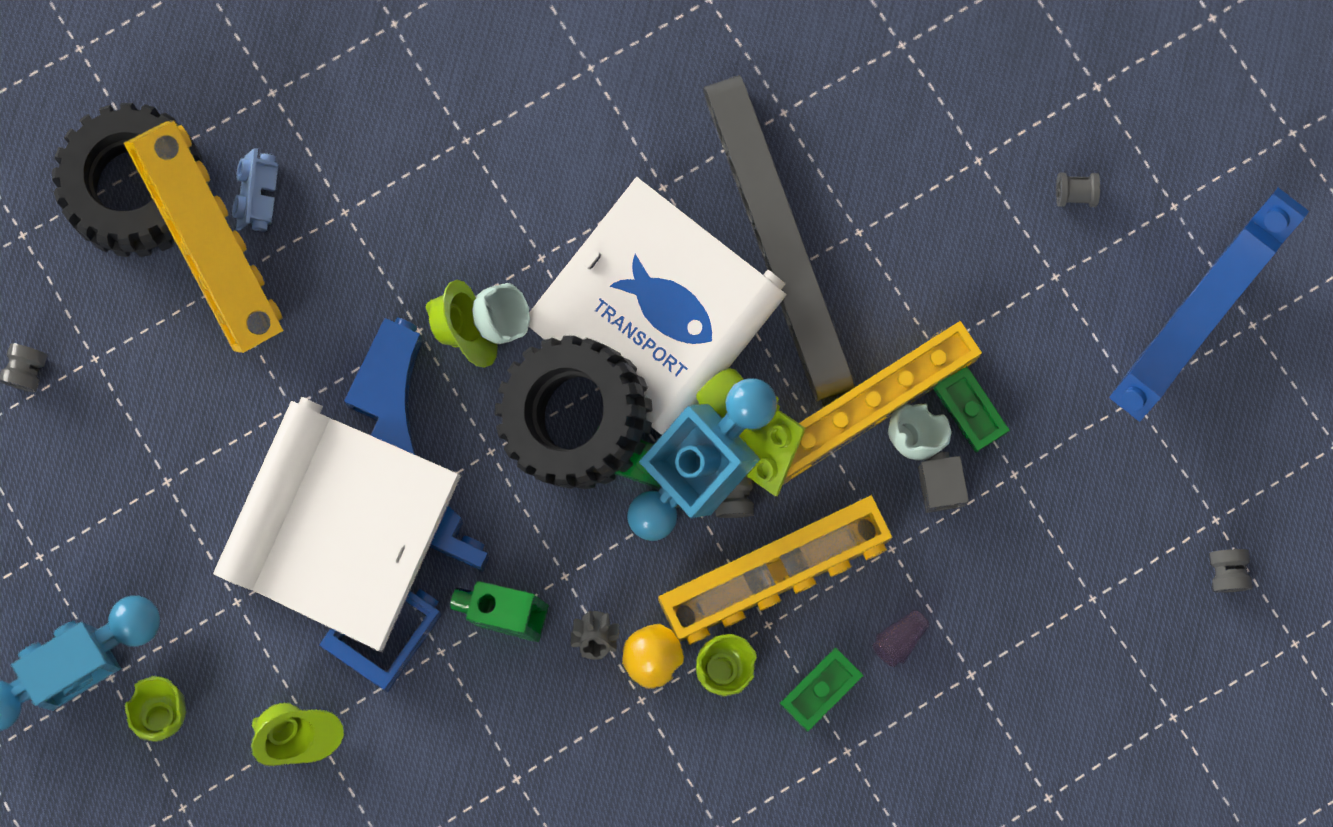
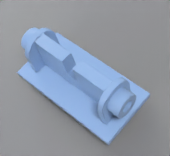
M254 148L244 158H241L237 168V180L241 181L240 195H236L234 199L232 216L237 218L236 230L239 231L249 223H252V230L264 232L267 231L268 225L272 224L274 197L261 195V189L275 191L279 164L275 162V156L271 154H260V159L257 158V148Z

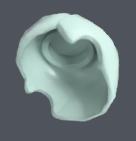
M505 283L484 289L477 295L472 309L475 327L483 338L495 344H502L521 338L527 333L530 322L529 307L522 292L513 284Z
M905 404L891 415L888 428L889 439L895 448L909 459L927 460L950 443L952 431L947 417L943 414H931L928 411L927 404Z

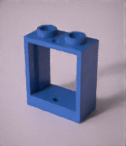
M421 589L416 594L409 591L405 602L426 616L387 672L342 642L341 640L345 634L332 628L319 646L388 693L442 616L440 611L435 608L438 601Z

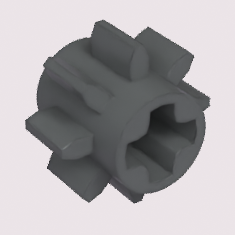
M588 611L581 620L576 618L573 620L571 647L580 646L581 657L596 660L605 657L609 651L616 652L617 639H619V624H610L608 613Z

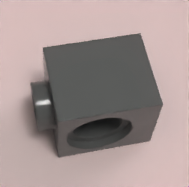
M939 452L927 459V461L921 462L918 467L925 512L931 513L965 507L969 500L961 456L950 457L949 452Z

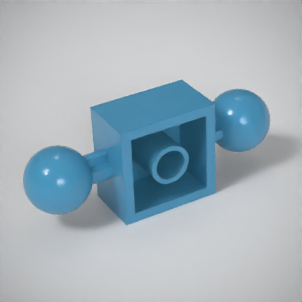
M754 378L744 379L736 383L727 395V414L723 419L709 404L688 405L639 461L662 488L659 491H647L639 494L633 499L628 508L627 519L629 526L638 537L648 541H657L668 536L673 531L677 522V505L690 518L711 515L761 460L739 435L745 429H758L765 426L774 417L777 409V399L773 389L767 383Z
M127 596L113 606L109 614L108 624L100 629L84 622L76 624L75 621H71L55 630L53 633L55 638L44 645L37 642L23 649L18 654L21 659L11 664L18 679L11 683L0 681V731L11 727L17 721L21 713L22 703L30 698L35 706L54 711L121 670L110 649L120 643L127 646H141L155 637L160 627V614L153 602L142 596Z

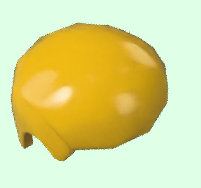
M661 624L648 625L637 630L626 640L623 647V666L631 679L645 688L654 689L671 681L674 678L672 674L682 665L684 660L680 641L671 629Z

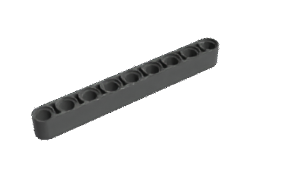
M738 75L705 86L703 91L708 109L766 268L785 283L781 290L787 295L780 303L813 396L816 401H820L852 390L854 383L743 79Z

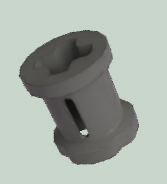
M1066 172L1058 173L1056 181V202L1058 207H1064L1066 203H1088L1090 207H1097L1100 199V178L1098 173H1091L1089 177L1067 176Z

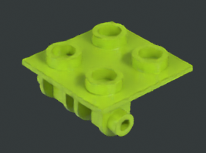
M778 404L775 415L768 424L758 429H745L739 435L761 459L746 476L775 497L778 496L806 429L781 412Z

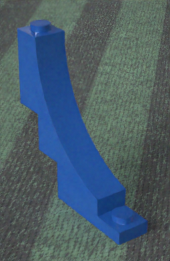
M1278 187L1214 262L1199 284L1139 356L1109 398L1141 422L1232 305L1274 256L1283 242L1306 217L1309 210Z
M398 317L395 322L384 318L344 402L349 409L377 421L370 436L416 455L409 425L408 396L415 360L423 340L420 333L416 332L418 327L413 323ZM447 505L429 547L483 572L490 558L488 553L482 551L485 545L466 535H463L461 541L456 539L463 521Z

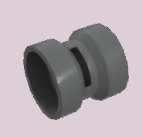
M11 343L6 354L9 363L6 368L1 370L0 382L20 390L36 392L40 382L37 377L38 370L45 366L48 355L27 346Z
M745 476L715 510L716 517L742 518L754 516V503L747 498L750 496L749 492L753 489V480Z
M1229 549L1209 553L1210 565L1215 568V577L1212 580L1213 592L1228 593L1253 589L1252 577L1247 574V565L1250 562L1248 549Z

